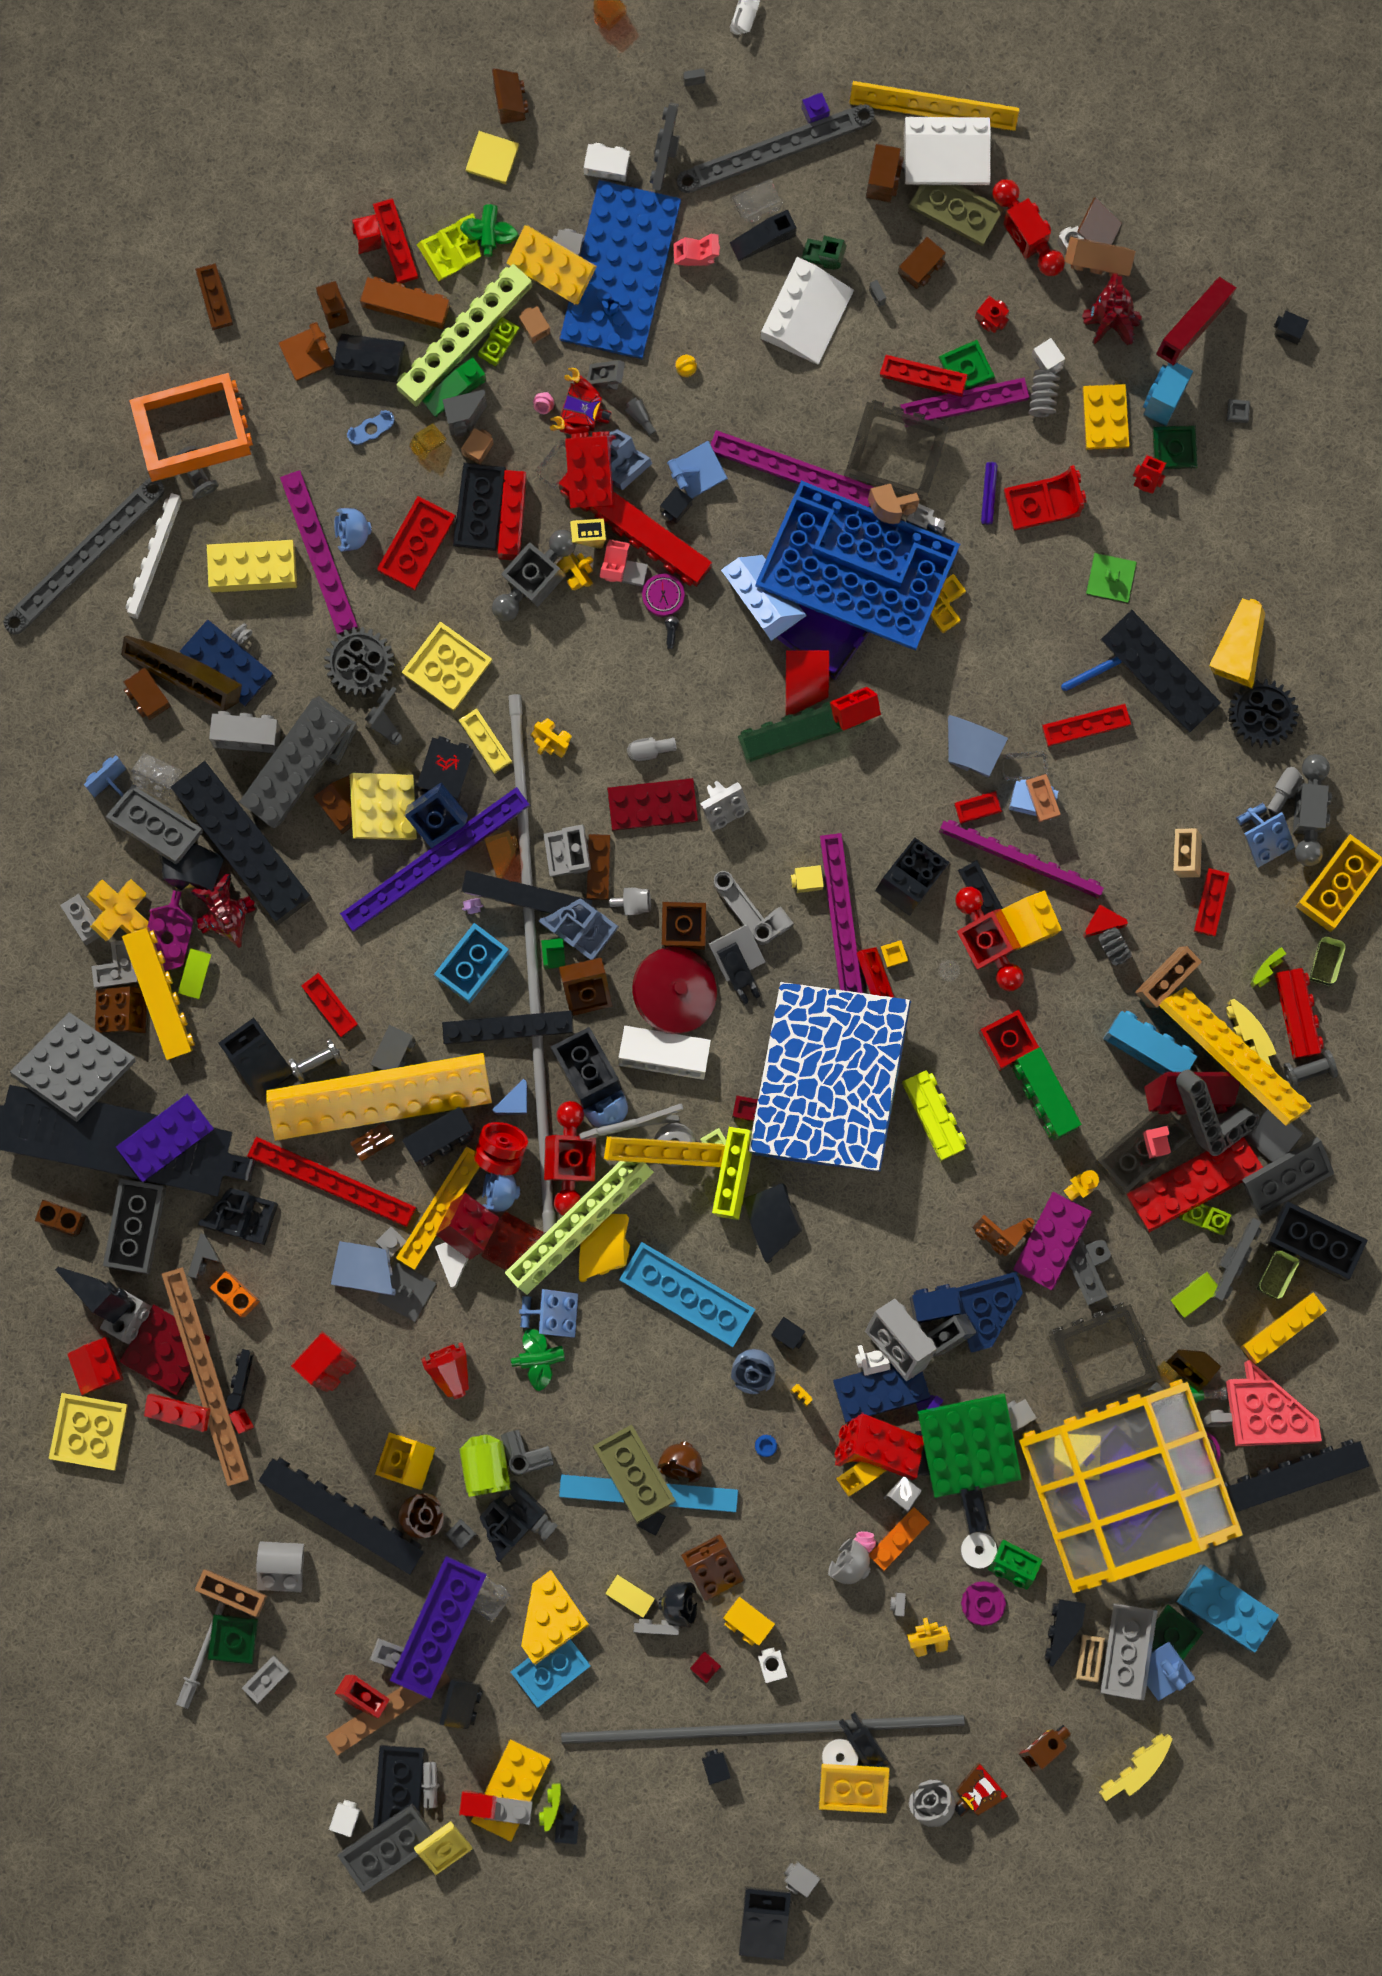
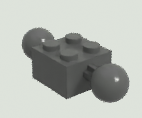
M558 530L554 532L549 539L550 549L545 554L529 542L502 572L501 575L514 589L510 594H501L494 599L492 612L498 620H513L519 612V602L524 596L538 608L564 579L566 575L554 562L559 557H567L574 552L576 543H572L570 531Z
M1312 754L1303 761L1302 772L1308 779V784L1303 783L1298 788L1295 796L1293 834L1304 835V840L1296 847L1295 855L1299 863L1308 867L1315 866L1322 860L1323 848L1317 841V836L1325 831L1330 823L1327 805L1331 804L1332 793L1328 792L1329 786L1321 785V781L1329 774L1330 765L1328 760L1320 754Z

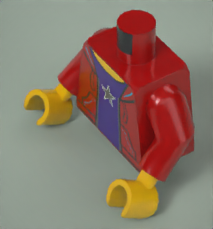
M568 368L573 373V376L565 375L564 378L567 381H574V384H570L561 416L551 418V420L556 422L557 426H550V430L556 431L559 429L561 432L571 436V434L594 431L597 421L609 424L612 412L601 409L602 398L600 393L589 381L580 375L578 369Z

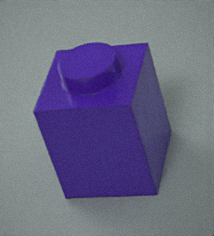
M822 92L802 100L801 109L808 124L829 116L830 110Z

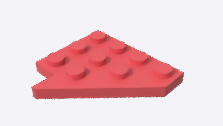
M1250 1360L1244 1363L1246 1379H1229L1226 1381L1230 1413H1232L1235 1446L1311 1444L1322 1441L1319 1419Z

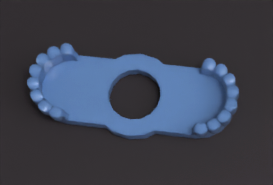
M382 410L380 415L366 419L356 428L350 427L347 433L349 442L354 445H360L370 439H376L381 433L393 426L394 416L390 411ZM370 423L377 426V432L372 435L365 432L366 425Z

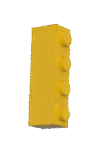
M1311 1293L1240 1348L1251 1362L1257 1364L1327 1310L1316 1295Z

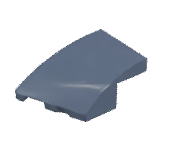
M616 429L610 432V435H615L616 438L611 443L612 484L623 490L645 471L652 462L650 457L636 450L630 436Z
M949 715L948 762L966 771L971 769L989 778L1008 738L975 723Z
M581 898L539 920L545 927L563 938V940L590 960L596 959L619 928L617 924Z
M339 1241L331 1285L395 1296L396 1292L392 1288L390 1279L393 1273L390 1267L389 1250Z

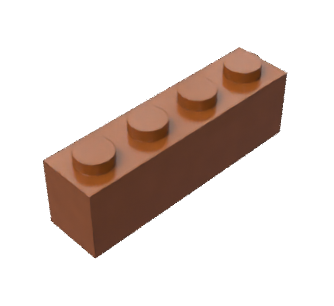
M367 277L360 300L361 307L439 329L444 328L450 308L449 299L444 295H430L422 289L414 288L412 290L397 282L390 284L379 277H373V279Z

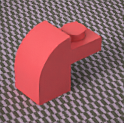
M710 234L700 240L685 237L674 243V264L683 266H706L713 264L714 258L719 256L720 251L718 235Z
M609 539L600 571L601 578L609 582H622L630 543Z

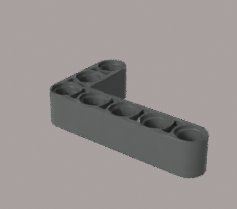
M1189 1069L1182 1071L1177 1077V1086L1196 1141L1211 1155L1218 1156L1259 1124V1115L1243 1103H1239L1220 1118H1217L1205 1081Z

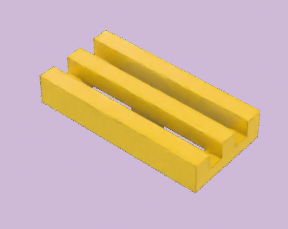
M796 1384L790 1390L792 1394L795 1392L799 1394L796 1397L798 1400L801 1398L805 1400L803 1403L805 1407L812 1401V1397L799 1384Z

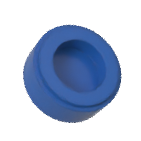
M762 1435L756 1440L755 1450L760 1456L770 1457L776 1452L777 1442L772 1436Z

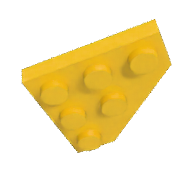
M551 1570L532 1584L521 1643L524 1651L533 1664L536 1665L589 1626L582 1613Z

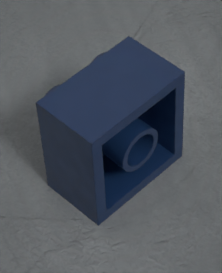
M439 783L409 804L404 815L430 848H433L466 824L468 817L467 813L442 783Z
M950 1284L937 1286L935 1291L928 1292V1288L916 1290L913 1292L914 1295L909 1298L913 1319L918 1323L953 1317L961 1313L956 1287L950 1288Z

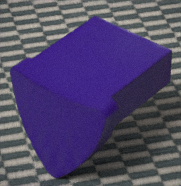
M930 1395V1400L916 1403L918 1411L936 1408L944 1400L937 1395Z

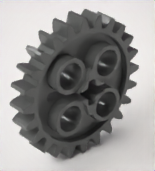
M353 627L351 634L345 629L344 637L337 634L338 642L330 641L333 649L326 648L330 656L324 657L325 661L330 662L324 665L325 670H331L327 673L328 678L334 677L331 681L332 685L339 683V691L346 688V695L354 691L355 697L358 696L359 691H362L364 697H366L367 690L375 694L374 687L382 690L381 682L388 683V679L385 676H392V672L388 668L395 666L393 662L389 661L394 659V655L387 654L392 650L391 646L384 647L387 644V639L385 638L380 641V633L373 636V630L370 629L368 633H365L364 627H361L360 632H357L355 627ZM355 643L363 645L360 651H353L351 648ZM348 651L357 660H361L362 658L364 664L367 667L375 670V673H371L366 667H364L360 663L356 665L355 660L349 655L344 654L343 652ZM377 655L380 657L378 663L372 664L369 662V658ZM343 660L350 662V665L345 669L339 667V663ZM361 672L367 674V678L363 681L356 679V676Z

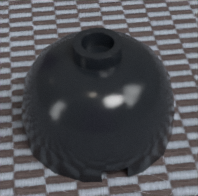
M675 1583L669 1586L663 1593V1597L659 1599V1610L662 1611L666 1621L674 1626L691 1627L689 1623L694 1624L697 1602L693 1605V1593H697L693 1583Z

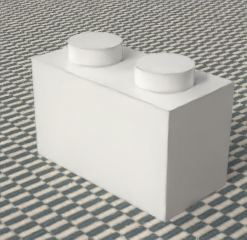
M601 143L588 144L584 163V175L626 182L630 151L623 147L609 148Z

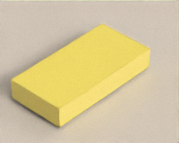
M619 1575L616 1576L606 1592L608 1596L641 1617L645 1616L655 1598Z

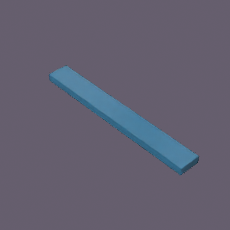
M561 1475L559 1497L624 1502L611 1479ZM667 1484L676 1500L670 1507L736 1512L738 1490Z

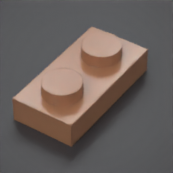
M1047 774L1025 781L1039 823L1061 815Z

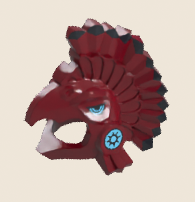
M1113 273L1107 286L1098 296L1092 308L1084 310L1082 314L1085 325L1100 324L1095 332L1096 336L1092 340L1093 344L1098 343L1113 328L1127 346L1134 343L1133 340H1135L1133 338L1135 333L1132 326H1139L1142 319L1140 312L1134 311L1131 295L1122 284V276H1118L1117 273Z
M225 874L216 887H214L213 892L206 889H193L191 891L194 896L202 900L209 908L208 913L197 920L198 929L203 934L213 930L240 948L242 947L245 914L255 910V902L250 899V896L237 900L231 899L232 878H230V874Z

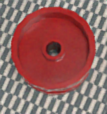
M501 1122L488 1123L481 1130L479 1143L474 1153L475 1162L487 1172L503 1176L513 1175L521 1167L523 1155L528 1145V1138L522 1130L513 1125Z

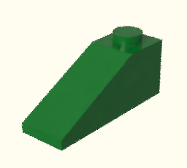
M472 357L455 369L422 401L432 415L436 417L444 411L442 399L472 392L486 382V375Z

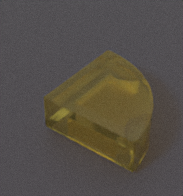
M1162 1361L1157 1366V1370L1169 1381L1174 1382L1178 1377L1177 1373L1165 1361Z

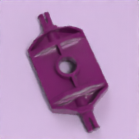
M173 890L169 905L150 909L149 912L151 913L147 926L150 928V931H155L158 939L155 945L157 951H162L165 963L162 965L165 971L183 966L194 919L180 908L179 902L182 892ZM167 931L171 932L174 937L170 944H165L162 940V935Z

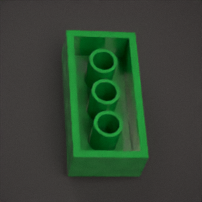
M1041 1047L1016 1059L1012 1071L1017 1080H1022L1025 1086L1022 1089L1027 1099H1032L1034 1102V1113L1038 1119H1043L1045 1123L1043 1129L1047 1137H1052L1056 1141L1077 1130L1082 1124Z

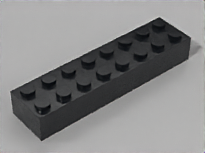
M206 761L170 786L277 925H280L312 900L311 895Z

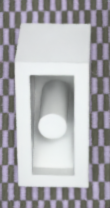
M445 1242L435 1246L450 1287L453 1289L459 1282L468 1258Z

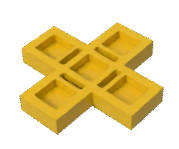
M954 574L946 578L930 616L942 634L961 621L950 603L965 594L966 590Z
M103 879L100 880L86 896L102 910V913L90 927L105 941L109 940L119 927L127 934L146 928L149 921L135 908L147 893L132 879L127 881L118 893Z

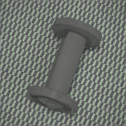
M195 445L188 446L177 452L174 456L195 451L198 448ZM202 468L186 472L196 488L192 492L194 499L203 498L215 491L219 486L216 480H208ZM200 479H203L204 483L198 485V481Z
M331 1039L327 1040L329 1048L299 1063H296L293 1058L289 1059L294 1070L293 1074L297 1076L301 1084H306L304 1076L334 1061L339 1066L344 1065L339 1056L340 1052L335 1048Z
M1329 1050L1323 1051V1059L1296 1068H1292L1290 1063L1283 1065L1286 1079L1295 1091L1298 1090V1082L1325 1073H1329L1332 1078L1338 1077L1337 1066Z

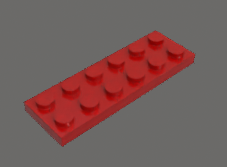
M1242 1137L1218 1156H1213L1206 1151L1129 1192L1127 1198L1147 1231L1151 1232L1242 1183V1179L1263 1168L1246 1139Z

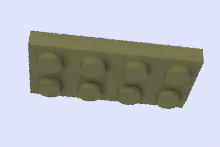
M920 185L909 204V208L982 247L1004 208L960 185Z
M632 1424L593 1446L637 1524L676 1502Z

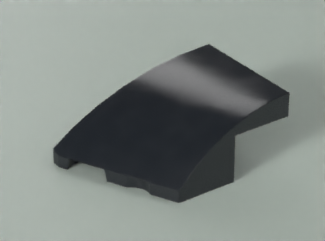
M195 843L177 865L160 855V861L163 866V880L181 891L191 884L197 889H206L212 892L224 857Z
M783 1183L744 1198L754 1236L767 1264L772 1261V1257L780 1249H784L791 1239L795 1238L802 1231L799 1213L791 1206L787 1187Z
M229 1188L222 1199L212 1207L213 1210L205 1219H201L198 1225L265 1246L278 1203L255 1197L249 1192ZM255 1202L265 1205L260 1215L253 1210Z
M516 1481L509 1485L510 1490H505L479 1517L487 1531V1538L492 1543L496 1553L495 1558L498 1562L517 1545L547 1511ZM509 1494L516 1501L510 1506L502 1501L506 1496L509 1497Z

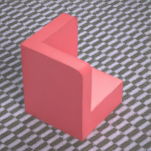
M1167 1126L1147 1130L1143 1133L1149 1159L1171 1153L1167 1138L1169 1135Z

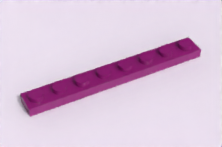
M715 431L711 446L716 455L799 485L802 480L870 507L868 497L870 489L875 488L873 486L726 433Z
M298 470L284 475L280 479L336 632L340 635L344 633L345 629L348 632L353 627L357 629L356 621L302 474Z
M943 820L939 830L940 833L1098 899L1103 892L1104 887L1100 886L1101 883L1094 879H1088L1087 881L1080 878L1081 875L1075 871H1063L1056 863H1044L1040 861V857L1029 853L1025 855L1020 853V849L1015 846L1008 845L1006 847L1001 845L1000 841L996 838L988 837L987 839L980 836V832L968 828V830H965L955 821L948 820L946 822Z
M842 833L821 835L820 844L839 989L862 993Z

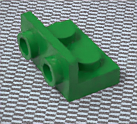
M1003 1539L988 1570L993 1572L995 1576L1012 1582L1016 1587L1027 1590L1033 1583L1043 1559Z

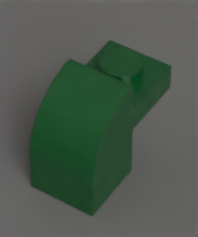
M824 236L823 241L807 238L801 258L810 263L823 265L826 269H839L847 245L842 239Z

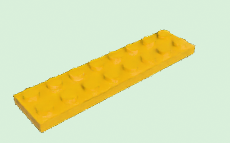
M1185 987L1161 1002L1159 1006L1285 1126L1308 1112L1312 1107L1302 1095L1298 1094L1286 1080L1282 1079L1274 1071L1273 1067L1264 1062L1256 1051L1246 1045L1240 1036L1236 1035L1227 1027L1224 1021L1220 1020L1208 1006L1204 1005L1192 991Z

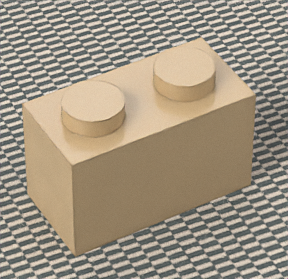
M1197 828L1175 829L1173 871L1179 878L1200 877L1202 835Z

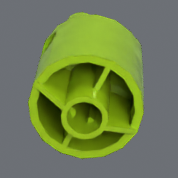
M486 1434L471 1437L459 1448L468 1497L510 1490V1479L503 1441Z

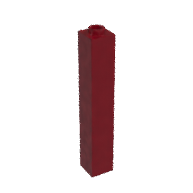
M1218 277L1164 337L1156 355L1174 366L1230 303L1237 287Z

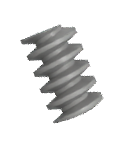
M1038 369L1034 371L1035 377H1033L1034 385H1032L1033 393L1031 394L1032 401L1030 402L1031 409L1029 414L1034 417H1047L1049 414L1056 413V410L1050 406L1057 405V401L1051 398L1058 397V393L1052 390L1059 389V385L1053 382L1060 381V377L1051 371Z

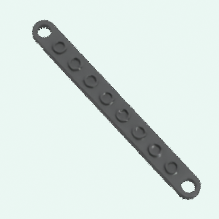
M861 104L855 108L847 109L697 165L678 175L677 186L680 191L691 193L868 127L874 120V111L869 105ZM861 111H865L870 117L862 121L859 119L858 114ZM690 177L694 182L691 186L685 187L681 182L682 179Z
M149 478L126 498L5 616L3 622L6 630L11 634L22 633L163 496L164 486L160 480L152 482L151 478ZM151 484L159 486L156 494L148 493L147 489ZM12 618L20 619L21 624L18 628L14 629L9 626Z

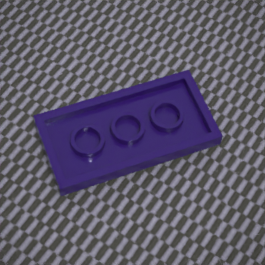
M186 1094L117 1145L116 1149L143 1183L214 1130V1128L190 1096Z

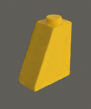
M859 1462L837 1477L836 1480L849 1497L887 1470L869 1463Z

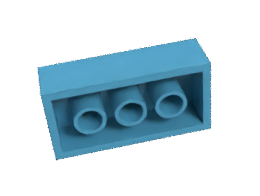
M1121 1011L1103 1038L1161 1075L1166 1072L1190 1070L1197 1058L1191 1048L1185 1045L1181 1047L1175 1043V1039L1170 1035H1161L1156 1032V1027L1150 1023H1141L1137 1020L1138 1017L1130 1011Z
M1205 1565L1198 1567L1177 1600L1178 1604L1254 1653L1279 1616Z

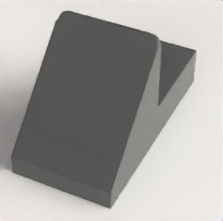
M616 360L590 364L587 381L595 387L617 390L618 384L622 383L625 363Z
M201 1233L188 1272V1276L194 1279H199L200 1275H204L207 1263H204L205 1259L221 1263L208 1237Z

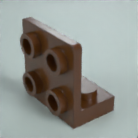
M120 987L96 990L95 1030L99 1033L120 1031L146 1033V1002L141 989Z
M721 1534L681 1554L705 1601L744 1580Z

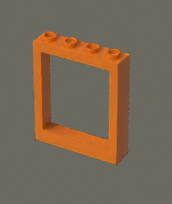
M229 373L129 400L147 470L152 482L251 455L249 446H252L253 442L250 433H245V428H248L245 415L241 416L240 411L243 410L240 397L236 398L235 393L239 391L236 381H231ZM224 390L238 439L158 460L146 411Z

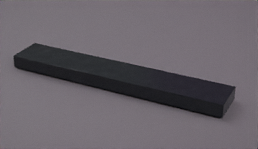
M468 870L465 871L461 890L462 893L550 914L580 899V897ZM581 898L582 900H584L592 906L593 900Z

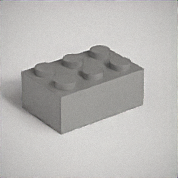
M218 711V714H212L209 740L214 748L274 753L280 744L281 727L278 720L274 719V716L261 715V718H256L248 713H240L239 716H234L230 712Z
M896 1299L876 1310L865 1330L867 1335L906 1381L926 1369L937 1350L933 1340L925 1335L918 1322L910 1317L906 1308L899 1304Z

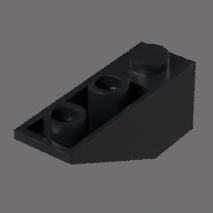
M787 209L767 218L729 243L739 262L796 237L797 227Z
M1057 1599V1603L1052 1604L1051 1616H1054V1624L1050 1625L1048 1630V1639H1051L1050 1648L1046 1647L1045 1661H1048V1666L1053 1667L1083 1626L1086 1603Z

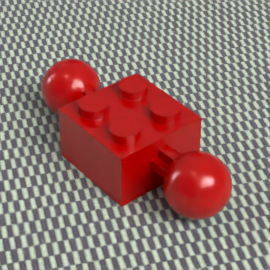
M1009 179L999 181L993 188V198L998 205L1009 208L1003 225L1024 258L1027 259L1038 253V268L1044 275L1052 277L1060 274L1064 269L1065 259L1061 252L1048 247L1051 227L1039 215L1040 210L1034 202L1031 203L1029 198L1019 202L1020 190L1014 181Z
M974 887L962 888L956 895L955 903L959 911L970 915L973 922L959 929L957 933L976 969L984 968L995 962L999 969L996 974V981L999 987L1005 991L1017 990L1023 984L1024 974L1019 966L1008 961L1006 955L1019 949L1021 945L1001 909L984 915L981 910L983 905L981 892Z
M574 1101L562 1103L557 1110V1120L564 1127L563 1135L545 1136L544 1180L562 1181V1190L557 1193L554 1199V1207L562 1216L581 1199L579 1193L575 1191V1182L595 1181L596 1138L580 1139V1136H576L577 1127L582 1124L585 1115L582 1106Z

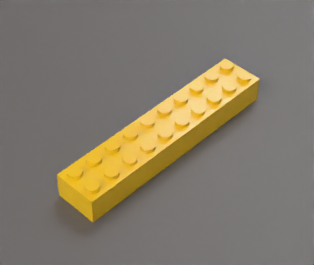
M484 1053L267 1090V1106L275 1141L455 1110L458 1107L466 1108L492 1103Z

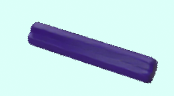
M987 462L985 468L981 523L985 525H991L993 522L998 466L995 462Z

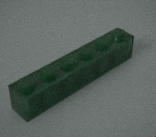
M831 701L822 704V708L816 710L808 708L803 710L801 715L795 717L793 714L781 718L780 722L773 724V721L762 724L759 729L753 730L749 728L741 731L737 741L745 763L747 764L845 731L841 729L839 722L834 721L832 707L830 706ZM865 721V722H863V723H861V724H858V725H856V726H854V727H857V726L866 724V723H868V721Z

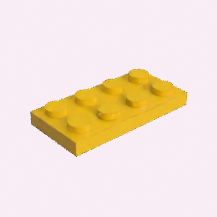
M527 225L524 226L506 263L510 266L514 264L525 275L573 304H579L597 267Z
M510 1739L484 1794L531 1801L550 1758ZM473 1817L471 1820L472 1823L510 1842L519 1826V1823L487 1820L480 1817Z

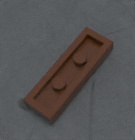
M216 263L196 268L212 330L233 325Z
M589 834L588 852L591 869L587 871V899L609 900L610 835Z

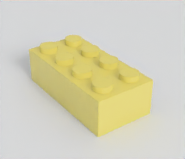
M293 540L207 545L208 586L211 593L297 588L296 554Z

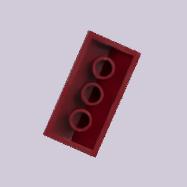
M1166 1072L1144 1087L1149 1112H1158V1114H1168L1170 1112H1177V1114L1187 1113L1176 1082L1181 1072ZM1193 1072L1205 1081L1216 1114L1227 1112V1109L1235 1104L1240 1082L1229 1072Z

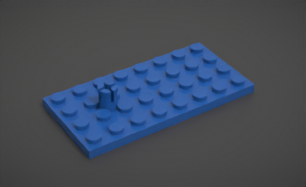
M598 181L580 257L597 267L579 304H573L569 301L560 341L643 359L681 198L606 181Z

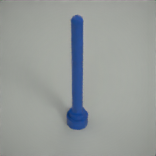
M1115 656L1064 682L1061 685V689L1068 691L1122 662Z

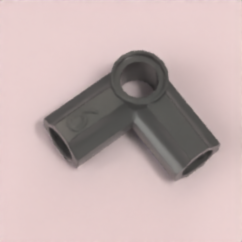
M519 1430L501 1435L509 1469L512 1474L522 1476L525 1473L554 1465L549 1446L525 1452ZM521 1459L525 1462V1468L518 1471L514 1469L513 1462Z

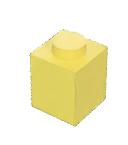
M821 865L795 868L794 875H791L792 888L796 887L797 893L823 890Z

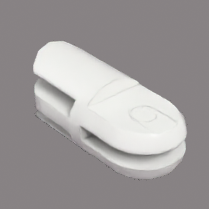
M760 0L738 1L730 26L733 34L739 35L750 32Z

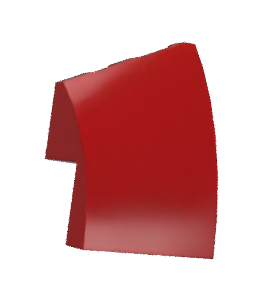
M786 650L785 717H790L828 698L829 650Z

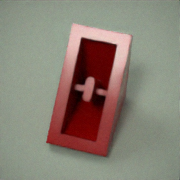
M1099 905L1083 936L1087 938L1101 934L1109 929L1123 928L1127 926L1128 921L1104 906Z
M465 1790L461 1795L459 1815L494 1819L497 1796Z

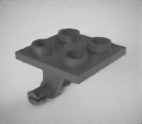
M394 687L389 691L387 689L383 691L377 700V703L380 705L378 708L373 707L364 720L367 721L366 728L369 729L371 727L386 737L392 745H398L402 740L401 734H399L383 710L396 690Z

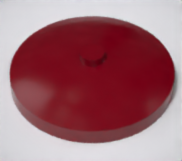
M666 947L649 954L639 964L633 978L632 994L638 1012L649 1025L664 1033L683 1034L700 1027L710 1017L716 1004L717 987L710 967L699 955L681 947Z

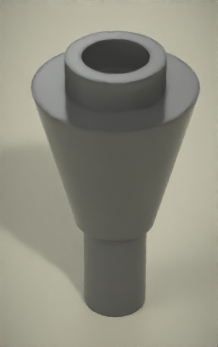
M635 397L625 404L627 408L624 411L642 425L649 436L656 432L648 420L649 417L642 398L637 400Z

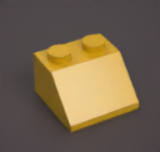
M1045 890L1001 909L1021 945L1019 949L1051 938L1062 930Z
M389 1432L375 1475L422 1490L436 1448Z

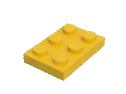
M1126 384L1083 386L1086 450L1129 448Z
M822 1764L819 1809L886 1813L889 1768Z

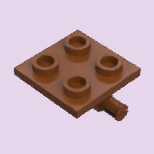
M318 322L310 324V329L278 343L296 381L334 365L329 352L330 348L325 340L326 335L324 332H321Z
M983 1215L972 1228L980 1239H986L992 1245L991 1247L999 1255L1003 1254L1006 1257L1022 1237L1033 1229L1034 1220L1027 1218L1005 1230H1001L989 1218Z

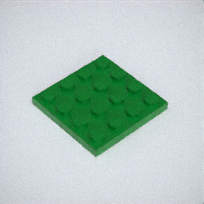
M1004 1393L917 1411L935 1498L960 1493L961 1489L967 1488L970 1491L975 1490L974 1487L976 1486L985 1488L1022 1480Z

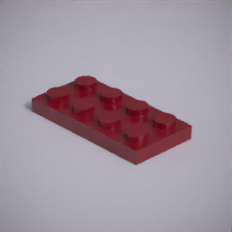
M693 778L607 787L612 831L698 822Z

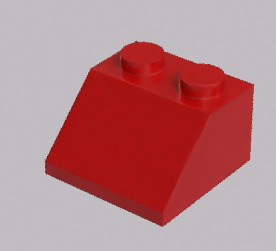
M107 1337L85 1344L67 1354L81 1395L124 1380L110 1339Z

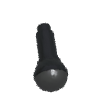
M670 616L665 620L667 649H673L676 631L680 625L679 620L674 616Z

